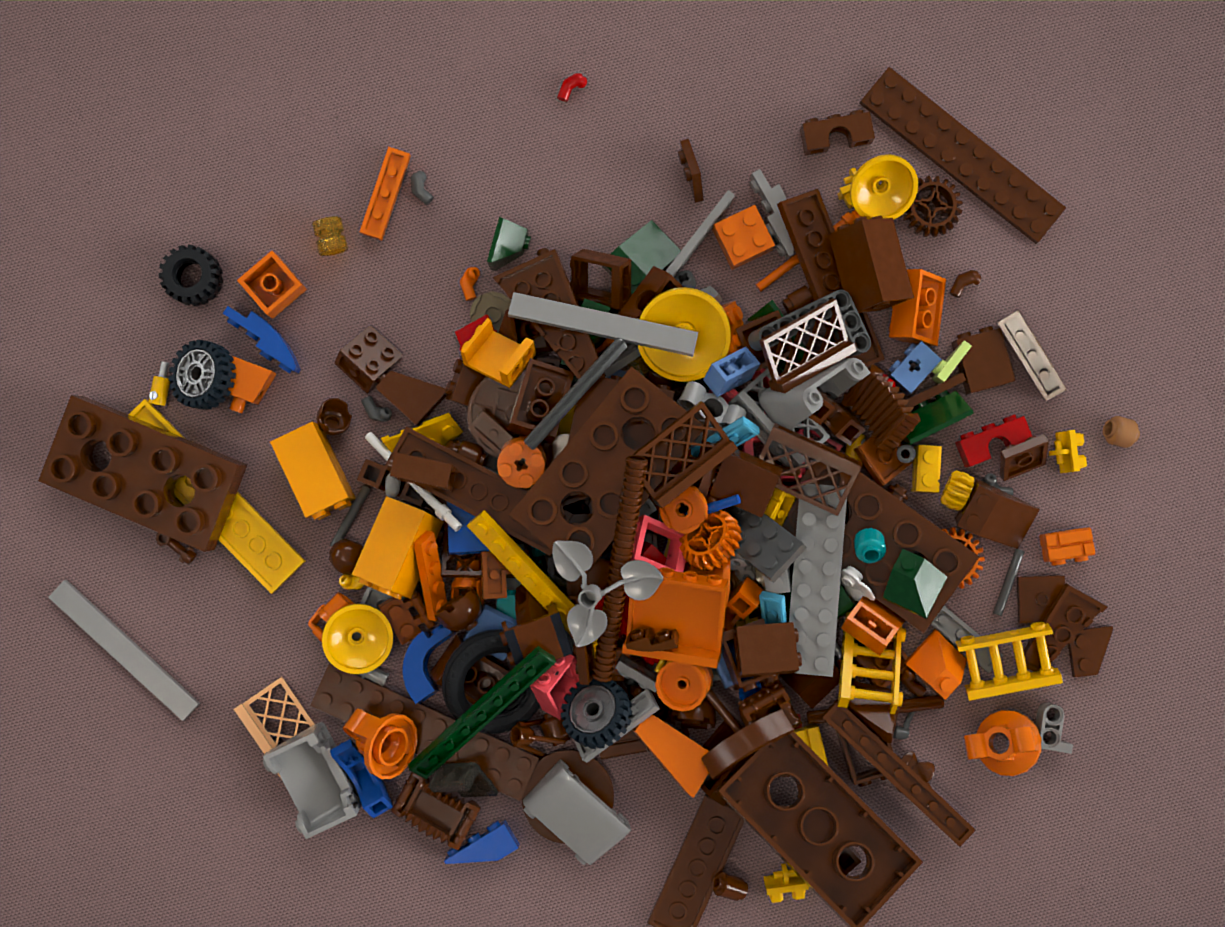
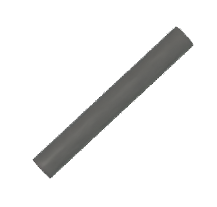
M365 485L362 486L330 546L344 539L371 488Z
M1015 549L993 614L999 616L1003 614L1025 553L1023 550Z

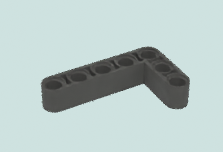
M842 289L754 330L748 337L750 347L755 351H761L762 348L759 341L762 339L761 334L765 337L780 329V326L783 327L825 302L836 299L848 340L854 344L855 342L857 343V351L849 356L852 357L867 352L871 347V340L850 294ZM831 308L826 310L823 320L828 319L830 322L832 317ZM808 320L806 329L814 326L816 320ZM792 329L788 338L796 335L798 330ZM834 329L833 332L837 340H839L838 330ZM776 339L768 343L769 347L778 344L780 341Z

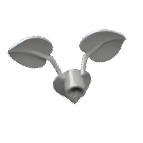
M557 540L553 544V560L558 573L568 581H576L580 575L582 576L581 588L583 590L578 596L579 604L572 607L567 615L568 628L573 636L576 647H582L594 642L606 630L607 616L605 612L594 609L602 596L624 584L625 593L630 598L639 601L645 600L656 592L663 581V575L655 566L642 560H633L622 566L621 576L623 580L601 590L597 585H587V575L584 571L592 567L593 555L585 544L578 541Z

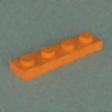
M388 146L359 231L361 234L383 240L411 158L410 153Z
M426 531L413 544L427 618L436 622L437 618L434 615L447 603L445 584L443 577H441V563L435 532Z

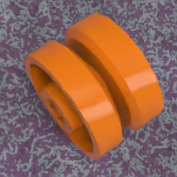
M667 661L656 676L655 687L659 698L666 706L677 711H689L702 703L712 687L714 676L710 667Z

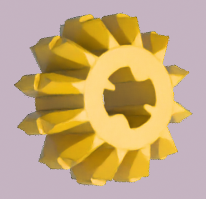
M956 470L952 472L943 489L940 499L941 503L950 509H963L972 492L975 482L974 477L963 471Z

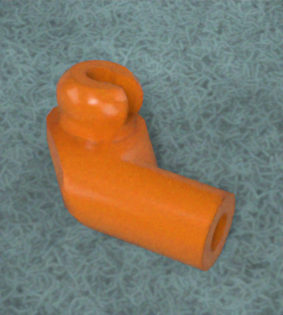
M477 267L468 268L460 279V285L466 301L477 298L473 288L480 276V270Z

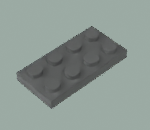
M731 506L726 511L738 521L742 531L740 535L743 540L738 542L740 549L734 551L773 583L807 548L804 543L765 513L761 518L736 506Z

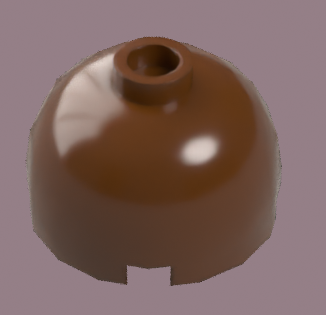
M473 587L462 591V596L453 597L434 615L446 629L450 631L466 629L468 632L478 624L477 618L481 615L482 604Z
M705 697L702 703L693 710L682 712L671 709L669 722L675 725L676 721H680L681 727L693 729H707V724H710L711 728H715L716 710Z

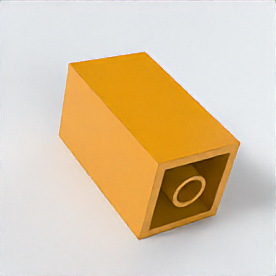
M310 422L270 441L305 518L322 520L331 515L330 511L334 509H339L340 511L352 505L351 501L356 499L325 432L320 429L317 423Z
M386 496L352 575L360 578L359 583L399 600H401L402 596L411 599L420 578L413 543L426 531L435 532V538L437 539L444 522L423 510Z

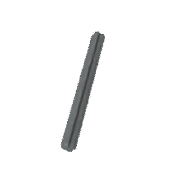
M616 338L524 439V443L530 449L534 450L622 354L627 348V344L622 339Z

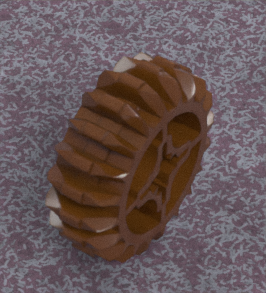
M930 175L926 176L925 182L922 178H918L917 194L925 190H931L927 199H915L910 208L905 212L907 215L903 217V221H911L907 226L909 229L913 226L917 227L915 234L923 230V237H927L931 232L932 237L935 238L938 236V232L941 235H945L947 233L946 229L951 231L954 228L953 223L957 224L960 219L956 215H961L963 210L957 207L961 206L963 201L956 200L960 196V192L953 193L952 190L955 188V185L953 184L948 187V179L940 183L939 176H936L933 182ZM939 193L945 198L947 203L940 200ZM931 201L936 207L932 212L927 206ZM915 208L923 213L924 220L917 215ZM948 214L944 221L932 223L935 215Z

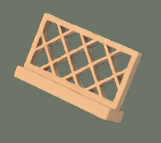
M280 677L243 704L234 708V711L264 754L278 746L280 737L292 738L296 736L299 723L309 724L310 727L315 725L283 677ZM280 683L286 691L284 701L271 699L272 689ZM269 692L268 698L262 697L264 694ZM288 695L290 696L293 702L287 701ZM257 699L266 700L265 713H255L250 704ZM270 701L283 703L281 717L267 715ZM286 704L296 705L299 710L297 720L284 718ZM301 714L303 715L306 721L300 720ZM258 716L264 717L263 723L260 721ZM267 718L280 720L278 733L266 730ZM283 720L296 722L294 736L280 734ZM271 735L277 736L276 743L271 737Z

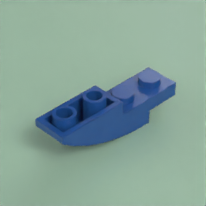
M229 306L226 307L223 314L229 317L227 322L237 329L240 325L247 329L245 334L258 341L256 347L261 349L260 355L269 361H272L274 358L281 362L279 367L289 374L292 370L299 374L301 369L292 349L271 324L253 311L246 318Z

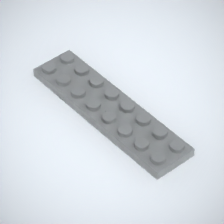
M815 484L802 486L805 495L811 497L819 494ZM819 485L822 492L835 488L831 485ZM845 489L839 490L840 493H841V496H842V494H843V492H844ZM836 492L824 496L827 505L834 508L837 507L840 500ZM847 498L838 516L799 499L796 538L804 543L807 548L794 561L789 622L794 623V628H797L799 634V641L796 643L797 652L801 653L802 665L799 667V671L795 672L797 674L833 677Z

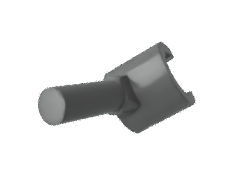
M915 712L908 713L903 727L895 726L893 738L900 740L908 738L909 726Z

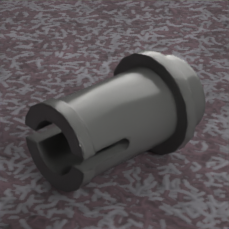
M902 445L897 450V458L903 463L912 462L916 457V451L910 445ZM906 450H909L910 456L908 458L904 456V452Z

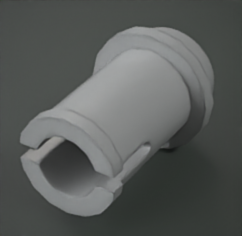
M376 668L359 675L362 676V679L367 678L383 687L389 673Z

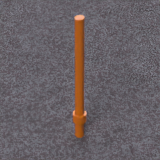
M856 210L851 213L847 212L833 226L835 232H837L839 226L854 224L853 220L861 216ZM795 254L755 284L760 292L800 263L797 255Z

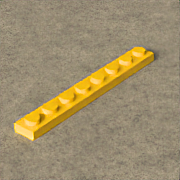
M485 510L467 524V527L546 610V606L553 603L556 604L564 629L570 634L567 615L575 605ZM595 640V641L593 642L594 658H596V657H595V652H596L597 640Z

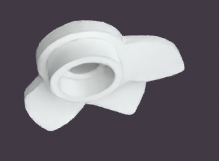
M848 566L846 569L841 570L840 584L845 586L846 593L853 600L860 601L862 596L873 601L875 600L871 589L861 582L863 576L857 569Z

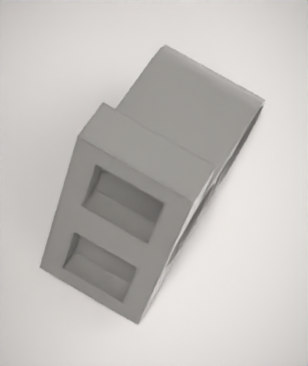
M1050 702L1042 703L1038 707L1035 725L1041 736V749L1072 754L1073 744L1061 741L1064 711L1060 706ZM1050 708H1053L1055 715L1052 719L1048 720L1046 713ZM1050 731L1051 739L1048 742H1044V733Z

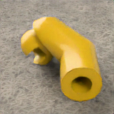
M344 574L339 578V585L346 590H359L364 586L358 582L360 578L354 575Z

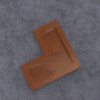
M523 550L529 556V550ZM491 551L481 552L482 599L507 598L506 574L512 573Z

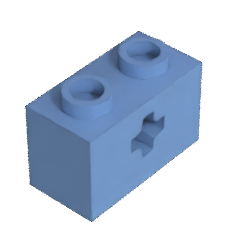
M922 341L916 345L912 343L904 351L906 357L901 362L896 360L888 369L891 372L888 375L889 378L893 379L896 382V386L900 387V390L906 395L911 394L942 360ZM914 362L916 364L915 370L911 372L909 370L910 364Z
M744 347L712 363L703 381L716 397H719L751 380L760 362L747 347Z

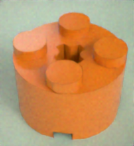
M520 436L507 441L503 445L497 461L498 474L507 484L516 488L531 487L541 477L545 469L546 456L541 444L534 450L530 449L524 443V439L527 436ZM524 458L526 460L525 464L519 465L518 461Z

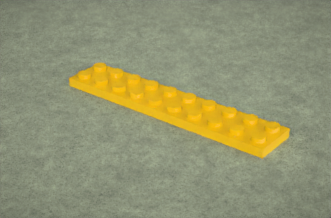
M144 399L128 414L185 438L151 403H148L147 399ZM187 476L180 477L174 488L175 496L183 504H189L195 494V489ZM237 491L219 541L271 594H274L306 560Z

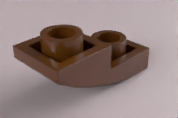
M638 628L628 634L625 645L627 649L636 651H664L677 648L679 636L676 629L671 631L662 630L653 636L651 628L644 630Z

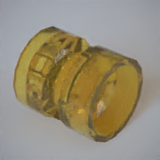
M325 217L312 223L314 235L319 238L316 244L320 256L336 255L348 250L346 237L341 234L344 231L341 217Z

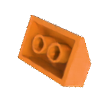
M907 269L914 298L892 306L889 337L901 342L918 344L922 341L925 345L938 346L946 279L923 269Z

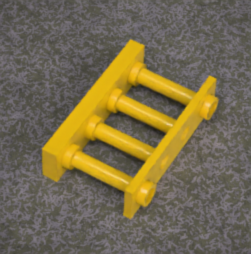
M851 612L846 613L844 622ZM901 626L893 637V650L885 649L880 656L866 646H858V643H854V637L843 630L838 707L847 708L849 701L854 700V698L889 702L890 714H895L897 707L902 706L903 692H899L901 642H905L906 628ZM862 655L893 659L892 671L857 667V664H853V657ZM858 676L892 681L891 693L857 689L851 685V680Z
M1044 622L1032 623L1031 627L975 638L969 635L960 638L959 641H955L958 651H965L971 677L970 684L965 685L968 700L1063 683L1062 675L1058 668H1054L1050 664L1045 635L1053 634L1050 625ZM1036 638L1041 663L1040 671H1027L1021 640ZM1012 642L1018 672L1014 676L1007 677L1003 672L998 644ZM989 647L995 676L993 680H981L975 649Z

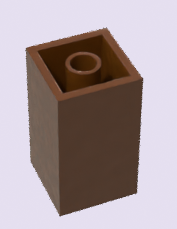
M882 215L867 219V216L859 217L853 220L854 224L839 226L837 232L829 235L843 290L850 294L859 314L882 311L914 298L893 218H883Z

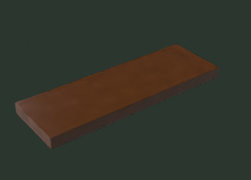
M704 795L648 918L647 924L654 927L698 926L713 892V879L722 872L745 822L731 806L727 804L722 806L708 795Z

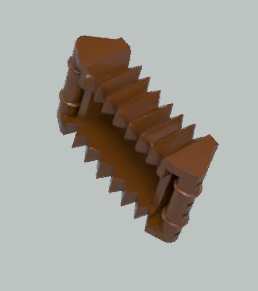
M872 364L868 368L870 374L849 388V391L843 395L844 398L841 403L844 406H853L851 412H856L855 415H861L860 420H866L864 426L870 425L868 431H873L871 437L877 436L874 444L892 453L904 438L914 430L921 419L918 413H911L914 407H907L909 399L903 400L905 393H898L900 387H893L894 381H888L889 376H883L884 372Z
M779 680L737 703L740 707L741 719L745 726L781 709L793 728L802 724L789 702L790 698Z
M411 772L401 793L396 798L391 812L399 818L406 816L405 822L412 820L411 828L418 825V833L426 830V837L433 834V841L440 837L441 843L447 840L449 847L459 850L463 841L466 840L471 825L476 821L481 807L473 800L466 803L464 798L458 800V795L452 798V793L446 795L445 789L440 790V784L435 786V781L429 783V778L425 779Z

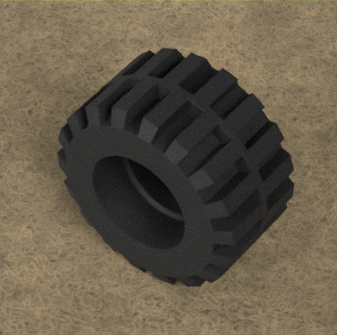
M181 245L178 246V251L174 248L170 250L171 255H165L163 259L166 262L165 264L160 263L159 267L163 270L162 273H159V278L163 280L160 284L162 288L166 289L165 292L173 299L185 305L199 306V303H209L208 298L213 300L216 297L214 292H220L221 290L218 284L223 283V278L220 276L223 272L218 266L220 265L219 262L204 249L196 248L194 245H188V247ZM199 264L202 270L199 282L192 287L184 288L181 283L183 270L189 265Z

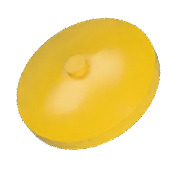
M686 287L667 290L653 298L640 316V320L698 332L693 357L638 345L639 352L645 363L664 378L680 382L704 378L711 364L726 357L731 341V327L728 316L719 302L703 291Z

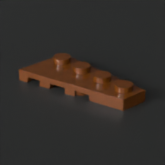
M1065 583L1042 620L1045 624L1048 623L1053 630V634L1045 635L1050 663L1061 654L1060 651L1068 643L1071 644L1076 639L1075 636L1084 627L1087 628L1100 612L1103 613L1108 608L1105 604ZM1031 638L1023 651L1027 668L1035 672L1040 671L1041 663L1036 638Z

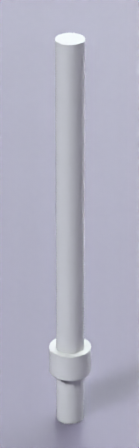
M369 432L365 439L388 461L392 452L372 432ZM409 483L435 510V515L441 521L445 520L455 532L461 529L462 524L451 514L452 511L446 504H441L425 489Z

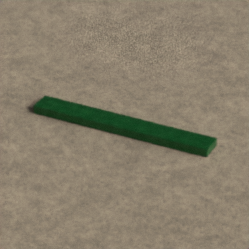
M537 646L408 764L409 770L425 779L429 778L556 663L555 656Z

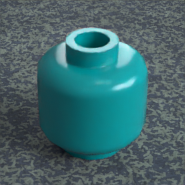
M866 528L855 535V553L859 560L865 563H876L885 556V539L879 530Z

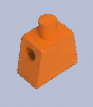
M232 356L234 361L231 363L235 364L236 367L232 372L236 373V379H231V382L235 383L234 387L228 388L231 391L230 395L234 396L229 409L242 414L247 401L256 405L260 403L277 373Z

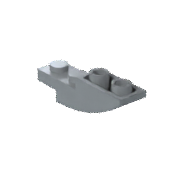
M758 169L752 173L749 184L755 194L759 193L764 211L771 214L766 218L765 224L770 236H773L777 243L775 245L777 252L781 257L784 256L786 260H789L794 254V247L777 206L779 202L787 200L780 184L771 188L762 171Z

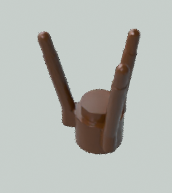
M545 719L528 722L518 721L517 725L510 732V740L515 748L524 749L542 758L547 754L528 745L533 741L565 744V740L535 735L530 726L539 725Z

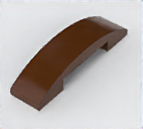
M781 709L739 730L710 750L701 759L714 780L734 768L733 765L772 741L774 743L795 730Z

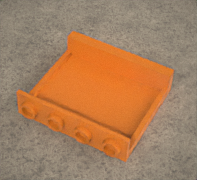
M668 567L658 569L663 575V581L650 598L639 601L629 597L627 636L631 631L638 628L643 630L651 628L653 636L662 630L671 631L676 629L679 636L677 648L664 651H636L627 649L625 640L622 653L717 669L722 651L728 579H723L719 575H698L694 571L677 572Z

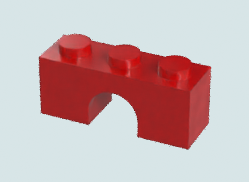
M1016 414L1002 419L1004 423L995 426V423H991L981 427L983 432L974 435V432L970 431L960 435L961 440L955 442L964 467H971L991 459L988 446L993 438L1002 440L1005 447L1020 444L1032 437L1025 416L1017 418Z

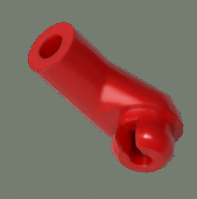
M575 73L564 79L557 98L568 102L572 89L575 87L584 88L587 84V78L581 73Z

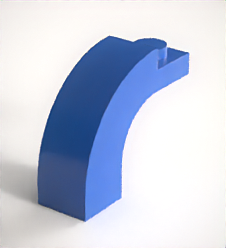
M443 625L435 628L431 632L432 636L428 632L422 631L414 638L406 651L403 661V680L415 704L423 703L439 691L428 672L429 657L438 646L456 634L455 631H450Z
M351 739L330 750L332 758L345 770L353 782L363 809L372 818L393 808L383 780L369 773L364 764V756L358 751L356 744Z

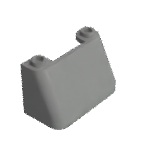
M844 358L786 393L773 391L770 387L760 394L759 403L774 424L777 423L791 430L822 407L823 398L817 388L824 393L831 394L830 397L834 400L868 376L870 371L861 360L857 358Z
M323 722L309 727L263 755L265 769L273 774L279 773L299 813L295 825L299 833H303L305 839L357 816L362 805L350 777L331 756L330 750L337 746Z
M560 759L523 799L525 806L523 810L530 818L534 819L536 817L576 853L574 855L581 864L585 865L588 863L592 865L620 842L632 829L629 821L620 812L617 815L613 808L607 806L585 786L578 776L568 769L569 766Z

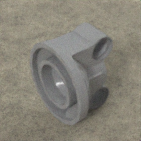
M693 381L686 384L681 397L676 402L686 411H689L702 401L722 429L739 418L747 416L746 410L741 406L735 404L728 405L723 397H716L714 393L706 392L703 385ZM699 410L694 414V417L704 425L705 415L702 410ZM708 430L707 438L717 432ZM703 433L696 440V443L702 442Z

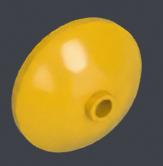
M889 154L874 157L864 163L854 175L850 186L851 203L861 217L867 216V219L882 215L883 218H893L894 220L904 214L914 202L918 191L917 174L912 165L902 157ZM878 181H882L879 186H876Z
M351 604L340 608L328 619L322 633V647L327 659L337 669L350 674H363L379 667L390 654L393 645V631L388 619L381 611L366 604ZM359 632L360 638L356 640L353 639V633Z

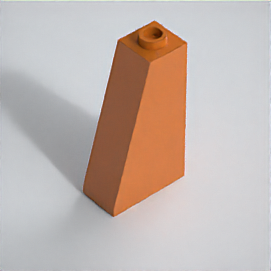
M651 715L632 729V731L683 791L694 798L709 774L701 759L709 751L655 715Z

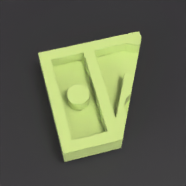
M964 340L946 360L940 361L932 370L934 375L931 379L938 384L945 382L972 345Z

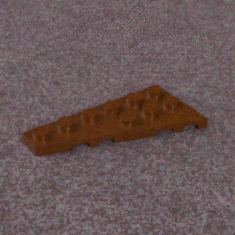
M556 249L492 277L511 300L513 292L579 306ZM530 321L578 379L599 358L590 334ZM605 372L602 374V376H601L599 379H602V378L606 377Z

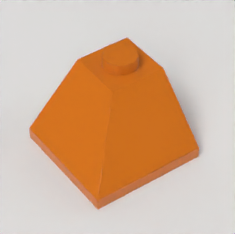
M935 629L904 664L933 692L946 700L961 684L967 659Z

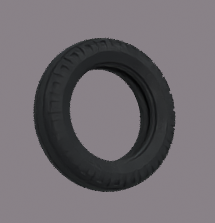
M487 630L469 637L454 650L448 659L442 677V692L446 706L456 720L473 705L467 700L464 692L465 679L471 667L487 655L511 651L509 645H503L499 632L504 630ZM530 686L479 732L488 734L504 733L511 731L518 721L527 722L540 708V705Z

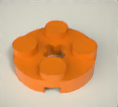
M690 486L665 507L659 508L664 524L668 528L682 534L697 530L708 518L707 501L695 486ZM681 503L688 506V515H685L684 512H679Z

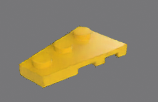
M450 413L427 420L421 426L413 428L416 432L443 446L449 440H453L463 433ZM405 429L401 430V433L391 437L387 435L381 438L382 442L391 452H393Z

